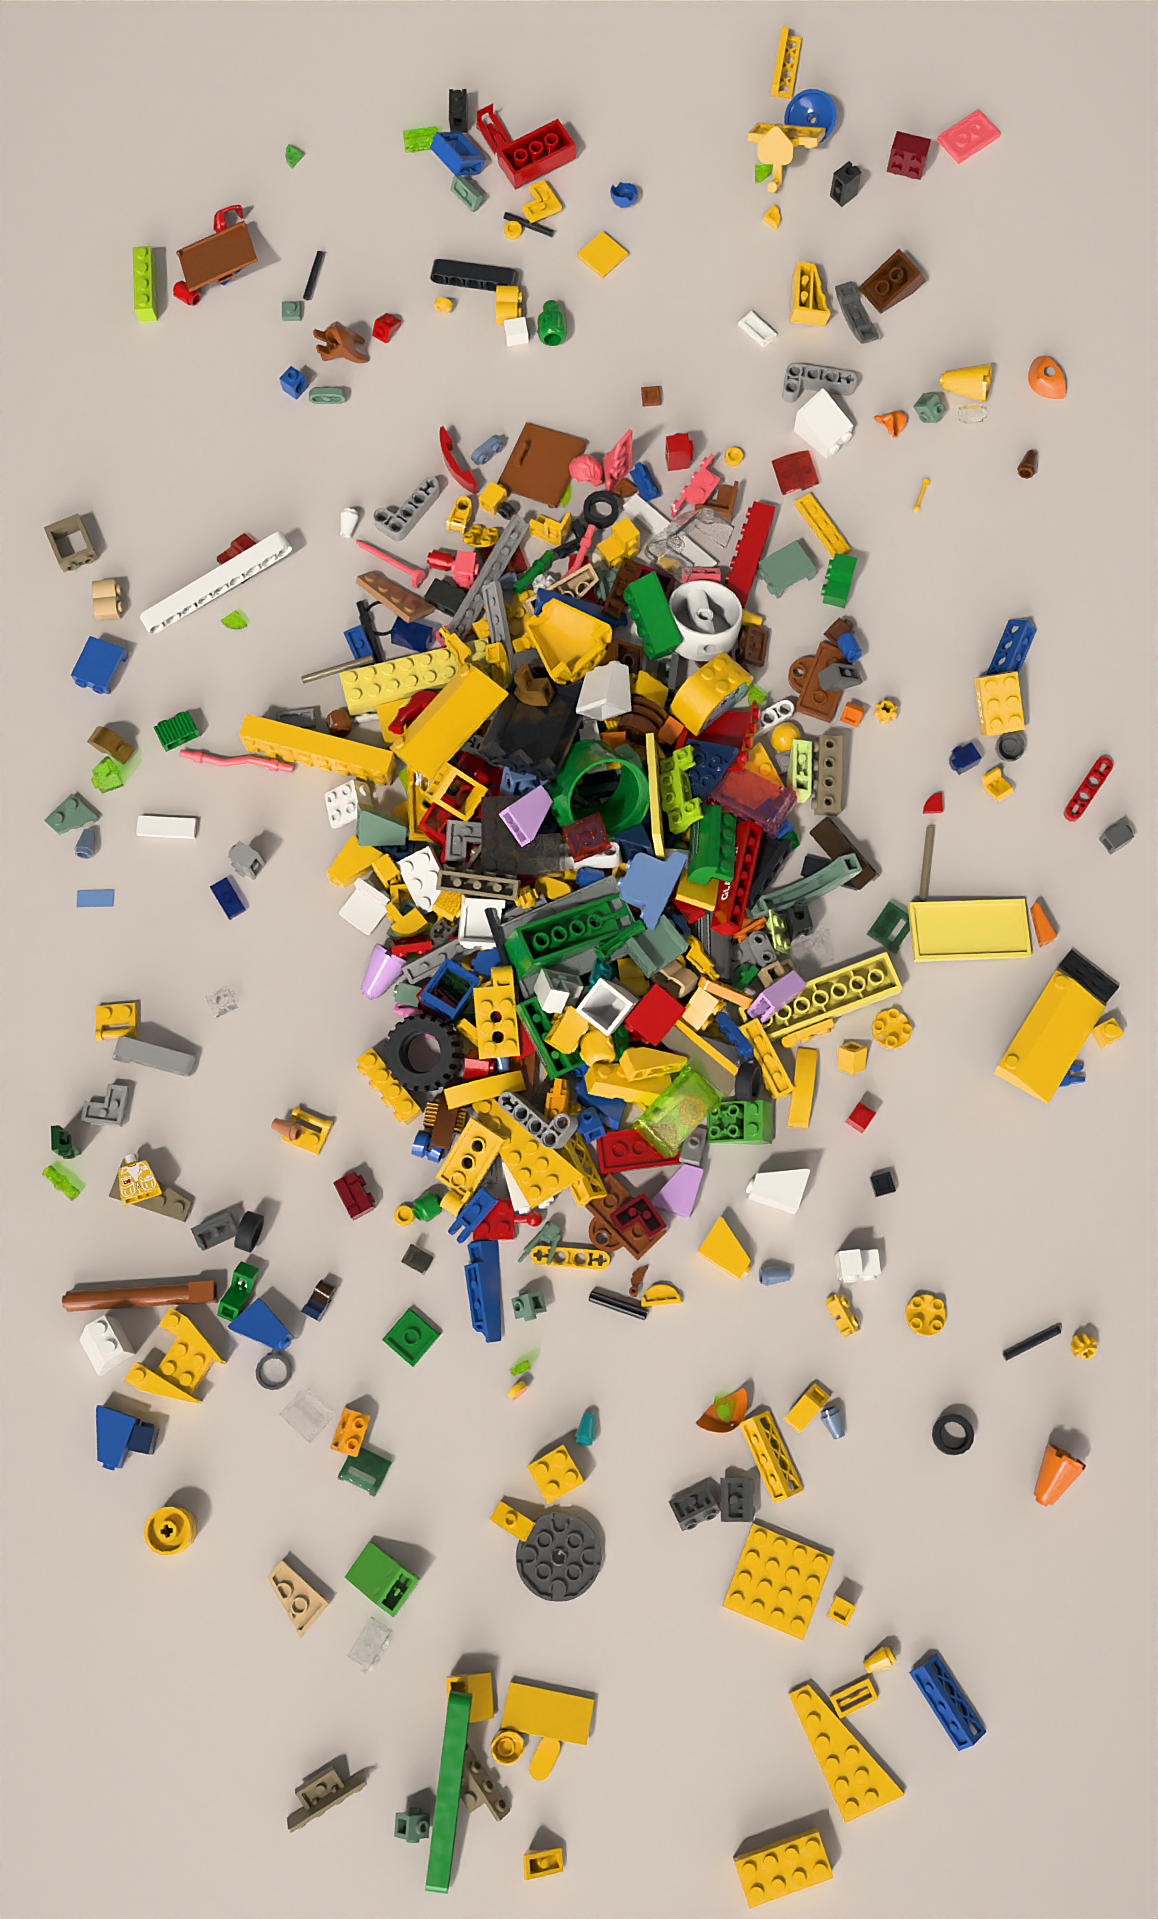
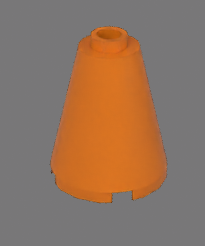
M1048 1443L1033 1493L1036 1496L1035 1500L1046 1507L1048 1504L1053 1505L1085 1470L1087 1465L1078 1458L1074 1461L1075 1458L1070 1453Z

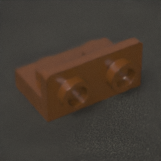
M750 624L739 631L737 638L738 647L735 651L736 662L739 665L745 662L759 668L764 666L769 631Z

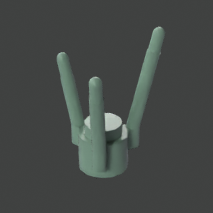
M547 1221L536 1236L525 1246V1252L518 1259V1262L521 1263L542 1239L547 1243L553 1241L546 1262L547 1265H550L557 1243L561 1238L558 1235L560 1229L555 1224Z

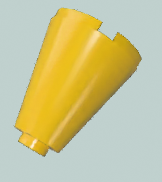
M991 364L947 370L944 374H941L940 386H943V390L987 402L990 391L988 388L989 384H991Z

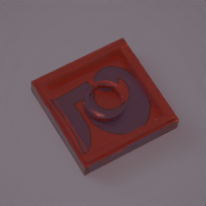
M599 812L561 827L574 863L612 848Z

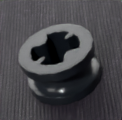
M503 501L501 507L497 508V512L504 519L510 520L511 515L515 514V509L509 503Z

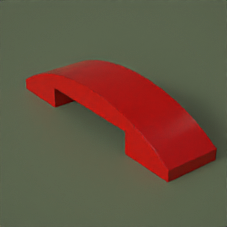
M444 426L440 427L441 450L449 472L462 487L473 494H477L478 487L469 469L461 472L450 453L453 450L452 440Z

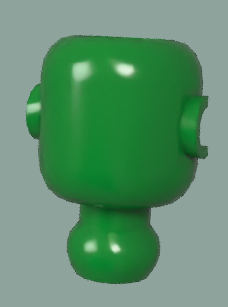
M548 300L543 304V312L537 319L538 329L536 332L540 341L548 346H557L563 343L567 336L565 315L559 311V304L554 300Z

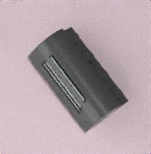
M702 908L705 916L691 923V935L700 940L704 953L714 963L713 969L719 975L717 981L731 985L734 976L732 968L733 950L731 948L733 934L724 937L712 930L710 925L713 911ZM692 964V972H694L697 975V982H699L701 976L705 974L701 973L697 969V967L694 964Z

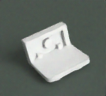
M351 780L325 794L330 824L335 829L357 818V802L373 807L368 784L357 780Z
M358 878L354 883L356 887L355 892L341 908L339 914L363 933L370 935L387 913L385 906L391 900L385 891L381 890L379 892L376 890L372 882L367 879L363 881Z

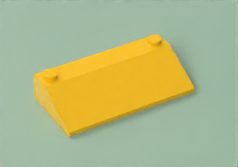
M467 662L404 733L394 741L390 749L405 764L431 781L445 761L448 762L509 693Z
M1056 970L998 1064L994 1074L1048 1104L1106 1007L1075 980Z

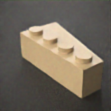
M588 563L544 589L580 599L599 581V578L592 565ZM537 593L522 601L530 617L534 615Z

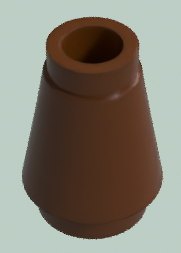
M1033 450L1027 451L1017 468L1020 477L1028 479L1035 474L1037 452Z

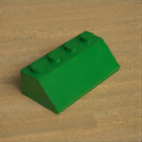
M654 571L630 583L623 591L624 600L630 608L631 618L636 623L638 636L643 641L644 652L650 661L670 656L683 642L657 574Z

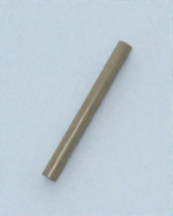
M369 655L301 676L303 684L375 662L373 655Z
M934 827L926 828L919 902L927 901Z

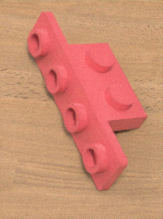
M711 453L708 458L705 457L699 466L701 469L699 472H694L690 479V485H685L680 493L681 498L679 501L675 500L670 508L672 510L670 517L674 519L686 501L694 507L695 504H705L721 479L708 471L715 455Z

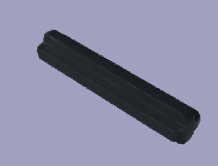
M591 1291L588 1298L592 1303L641 1320H645L648 1314V1310L596 1291Z

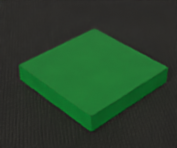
M409 1308L382 1340L414 1367L441 1335Z

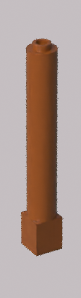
M211 1280L182 1284L67 1291L62 1296V1307L66 1308L67 1312L217 1303V1282Z

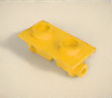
M841 1293L834 1295L835 1300L833 1296L826 1299V1307L832 1318L837 1315L841 1317L835 1321L841 1335L843 1334L847 1337L852 1334L851 1330L853 1333L860 1330L858 1327L860 1325L859 1321L848 1308L850 1306L844 1295L842 1296Z

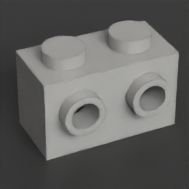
M240 841L237 845H233L229 851L228 858L232 862L230 865L242 877L246 875L255 880L265 866L259 853Z

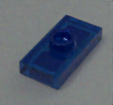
M227 877L210 886L229 920L246 911Z

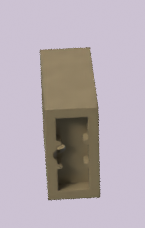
M78 513L44 527L63 572L73 571L81 565L90 564L98 559L85 525ZM81 531L87 548L62 558L55 540Z

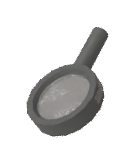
M272 1349V1355H267L257 1364L256 1379L265 1389L279 1390L290 1381L292 1375L291 1365L287 1359L280 1356V1351Z

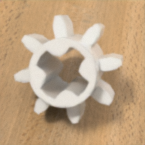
M547 574L538 575L533 581V586L535 587L533 592L536 594L538 588L544 589L553 584L555 580Z

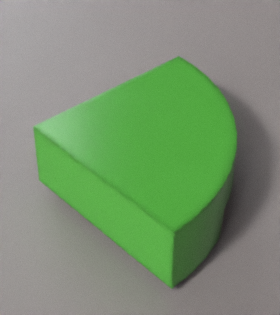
M290 144L286 147L285 157L287 164L293 169L303 158V153Z

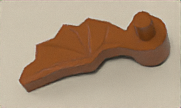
M647 1266L642 1269L638 1268L636 1272L632 1273L633 1277L630 1279L632 1287L629 1289L631 1297L638 1296V1285L642 1283L643 1277L648 1270Z

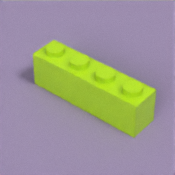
M151 246L133 247L134 310L139 322L157 321L155 257Z

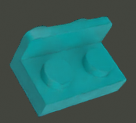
M598 958L594 960L589 977L590 983L586 989L587 994L600 978L610 981L612 968L606 961L602 962Z

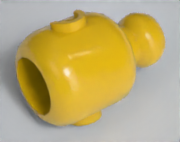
M588 1022L589 1028L580 1038V1056L589 1067L592 1064L612 1063L616 1053L611 1034L606 1036Z

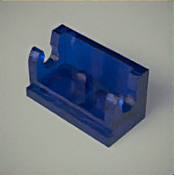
M397 617L391 629V643L420 653L428 652V643L432 642L433 628L416 622L407 623L402 618Z

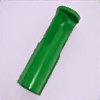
M640 919L635 921L606 942H600L598 944L599 948L597 946L594 947L595 955L602 962L605 960L606 955L610 958L613 952L622 947L631 937L635 938L646 930Z

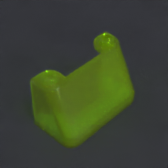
M691 1064L684 1066L678 1072L679 1076H676L652 1104L630 1124L664 1158L669 1156L673 1158L681 1150L680 1144L710 1112L715 1113L722 1105L720 1103L722 1099Z

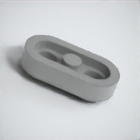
M761 931L751 933L748 939V946L757 965L762 969L776 962V954L767 935ZM760 938L762 942L757 943L755 939ZM765 955L769 956V957H770V960H769V961H765V960L763 959V956H765Z

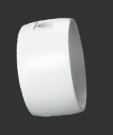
M697 580L679 586L672 593L668 601L669 608L683 641L675 652L695 661H710L723 651L728 654L738 638L742 622V607L739 599L725 586L711 581ZM688 609L692 630L682 625L674 614ZM713 612L723 617L731 628L721 633H715L712 621Z

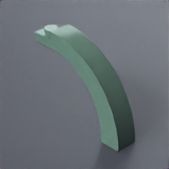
M855 853L840 856L810 877L784 889L761 896L752 910L748 908L745 910L750 921L764 916L767 919L769 917V910L778 915L785 913L792 905L807 904L838 888L859 874L862 868Z

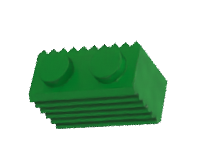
M188 711L179 712L174 718L168 721L162 720L157 726L153 727L166 752L201 736Z

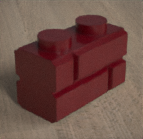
M354 1171L333 1182L353 1221L375 1209L373 1204L376 1201L371 1192L367 1193L363 1187L367 1184L362 1174L357 1175Z

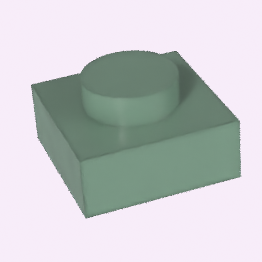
M300 301L282 302L283 321H301Z

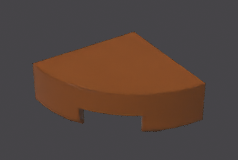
M623 478L612 490V495L620 498L630 497L638 492V488Z

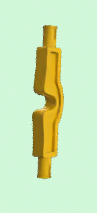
M443 626L439 629V632L445 638L444 643L455 656L456 664L460 669L466 664L465 660L471 655V651L455 633L451 635L447 628ZM475 660L470 663L491 679L480 661Z
M689 934L686 939L688 945L692 947L686 958L701 973L708 974L712 981H716L719 975L713 969L714 963L704 953L700 940Z

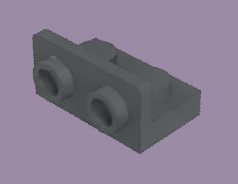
M676 653L671 654V660L660 659L658 664L657 680L669 688L667 694L669 698L674 697L679 660V654Z
M707 1483L668 1501L682 1531L694 1529L699 1523L705 1520H712L720 1513Z

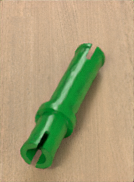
M546 550L538 560L536 559L529 570L512 585L513 591L521 595L538 575L546 571V567L555 559L554 554L550 550Z

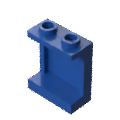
M89 636L71 676L75 684L82 688L87 686L98 694H110L109 685L120 662H126L128 654L122 647Z

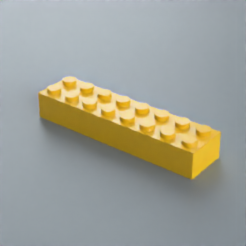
M247 713L239 732L243 744L252 753L262 752L271 758L277 756L287 762H300L306 767L316 766L325 772H330L331 770L344 777L354 776L363 782L367 780L373 781L378 786H391L397 768V762L392 751Z

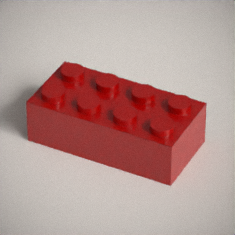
M556 119L497 149L498 164L513 187L517 189L576 159V144L559 119Z

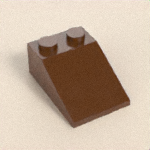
M898 249L858 289L881 314L913 294L926 279L904 253Z

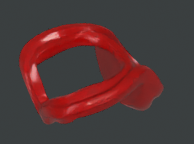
M241 205L229 206L215 213L214 231L216 233L227 228L224 212L233 209L240 219L244 218Z

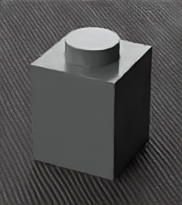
M1122 821L1106 831L1099 840L1111 855L1130 843L1135 836L1132 829Z

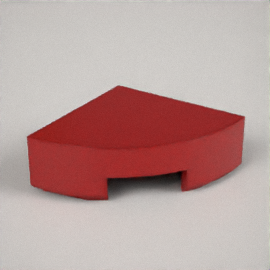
M937 793L928 798L923 807V814L942 813V793Z

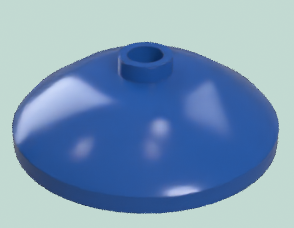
M808 89L798 93L789 102L785 111L784 123L785 125L826 128L825 136L819 142L821 143L830 136L835 127L837 110L828 94L818 89ZM812 118H816L814 123H810Z

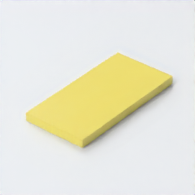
M654 733L646 734L652 837L656 858L666 862L662 800L659 787V762Z
M1025 899L911 902L908 904L914 962L1029 958L1032 956Z

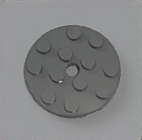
M550 1513L534 1520L533 1522L536 1524L526 1541L523 1542L519 1539L517 1545L516 1566L521 1580L533 1594L544 1600L562 1602L579 1597L591 1587L600 1569L601 1550L594 1531L582 1519L568 1513ZM557 1550L562 1551L565 1555L562 1563H556L552 1558L553 1553Z

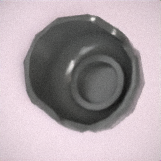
M1011 732L1001 735L995 745L997 756L1007 762L1019 759L1025 749L1023 738Z

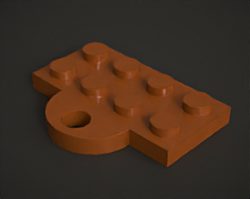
M820 642L814 658L802 657L793 662L789 669L788 681L792 689L800 694L794 711L828 723L831 722L843 690L837 692L823 691L817 674L833 663L853 665V662H848L843 657L839 648ZM800 669L804 674L798 677L794 675L793 671Z
M609 1173L602 1180L607 1195L602 1198L592 1199L585 1205L587 1210L594 1216L589 1225V1238L597 1249L604 1252H615L624 1247L638 1261L667 1231H663L650 1241L639 1224L620 1234L611 1221L610 1214L634 1199V1197ZM597 1187L593 1189V1192H598ZM605 1233L608 1237L607 1242L599 1244L596 1241L597 1234Z

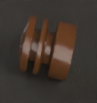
M634 696L631 698V711L622 715L617 724L618 732L626 731L627 739H631V742L646 746V734L654 733V739L656 740L659 733L658 729L662 728L663 722L667 718V713L657 703L644 697Z

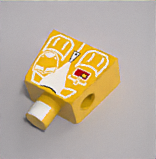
M136 1154L127 1155L125 1157L127 1166L118 1169L120 1197L124 1206L161 1195L162 1191L147 1161L138 1162Z

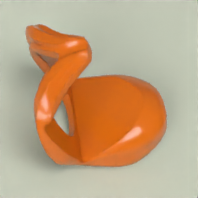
M898 410L892 411L887 415H876L873 417L876 422L888 429L889 434L893 438H896V435L903 431L907 422L906 415Z

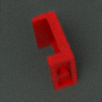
M652 983L647 989L648 992L623 1020L625 1023L624 1028L632 1034L636 1032L640 1036L639 1040L647 1047L650 1045L656 1047L687 1010L659 985Z

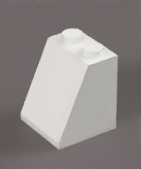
M822 388L797 412L794 432L822 456L827 458L831 454L834 455L843 442L846 443L850 440L853 425Z
M611 661L608 665L598 666L594 670L586 672L576 713L603 721L631 711L628 666L621 664L619 661Z
M600 978L575 1011L606 1036H609L616 1031L639 1000L625 988Z
M798 1169L756 1174L755 1178H751L746 1190V1193H749L748 1199L795 1214L799 1208L810 1170Z
M103 1315L85 1326L80 1342L98 1376L136 1355L117 1318Z

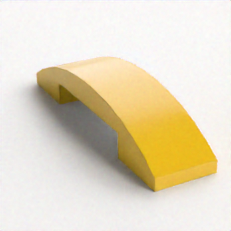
M501 642L485 645L486 665H491L492 680L503 688L511 679L510 667L504 647Z
M797 1048L793 1080L795 1090L792 1091L788 1127L808 1129L817 1050Z
M520 1070L444 1089L448 1109H453L498 1097L503 1092L516 1093L524 1091L526 1087Z

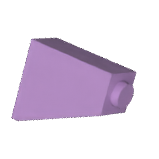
M542 785L499 813L521 847L534 839L553 802L549 793Z
M793 970L761 992L746 1012L752 1019L758 1018L762 1025L798 996L807 984Z
M683 1164L652 1199L651 1203L655 1209L689 1219L703 1169H700V1165Z

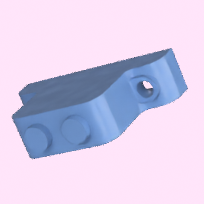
M675 852L667 857L666 862H663L645 853H637L633 860H628L625 867L627 873L625 877L621 875L617 883V887L620 888L619 897L622 901L642 909L640 918H642V923L646 928L652 931L655 930L686 864L687 855Z

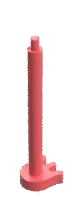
M359 540L356 541V544L362 549L411 575L412 587L417 589L418 585L422 584V579H426L424 570L420 568L413 570L369 544Z

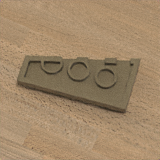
M124 1158L120 1168L127 1166ZM117 1173L109 1197L122 1201L120 1197L119 1175ZM156 1180L162 1194L132 1204L186 1222L193 1203Z

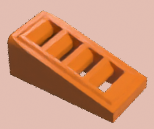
M1035 903L1031 907L1030 912L1038 944L1041 948L1053 942L1057 935L1039 903Z

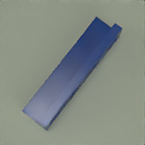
M1008 620L986 675L1008 671H1017L1019 675L1037 631L1028 620ZM1013 626H1019L1018 629L1011 634ZM1012 641L1011 646L1004 650L1005 645ZM1005 657L1004 663L997 666L998 662Z
M937 1653L932 1655L924 1664L913 1668L909 1672L958 1751L973 1746L986 1733V1730ZM934 1663L937 1667L938 1675L931 1668V1664ZM945 1684L949 1686L950 1694L945 1690ZM957 1703L963 1708V1714L957 1709ZM970 1723L973 1724L977 1731L975 1735L970 1729Z

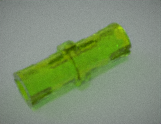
M52 1165L46 1167L42 1172V1175L54 1185V1188L63 1192L71 1201L80 1194V1190L68 1181V1177L62 1176Z

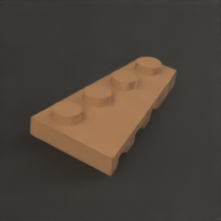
M372 572L357 576L356 583L407 623L434 613L435 606Z

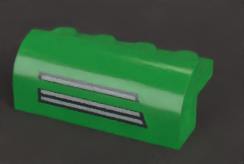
M720 805L701 807V813L704 815V818L690 825L687 880L706 886L711 877L731 882L734 878L736 816L721 812L722 806Z
M537 996L514 1007L550 1080L584 1064L578 1049L570 1054H564L544 1041L552 1028L549 1021L554 1012L547 1013L542 1010Z

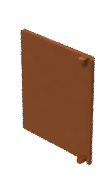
M244 220L176 252L180 259L189 292L213 281L216 284H220L237 276L235 271L258 261Z
M526 422L497 484H501L507 492L547 504L549 508H557L572 477L569 464L574 458L583 453L587 443L581 439Z

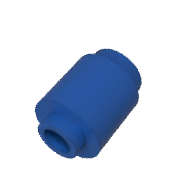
M843 633L839 636L837 645L843 657L848 662L858 660L862 656V649L853 633Z
M587 867L579 868L576 874V884L586 887L606 878V875H604L603 870Z

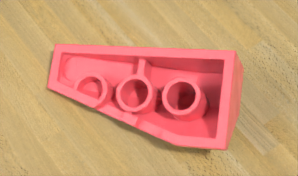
M630 429L603 458L606 492L610 494L632 469V430Z

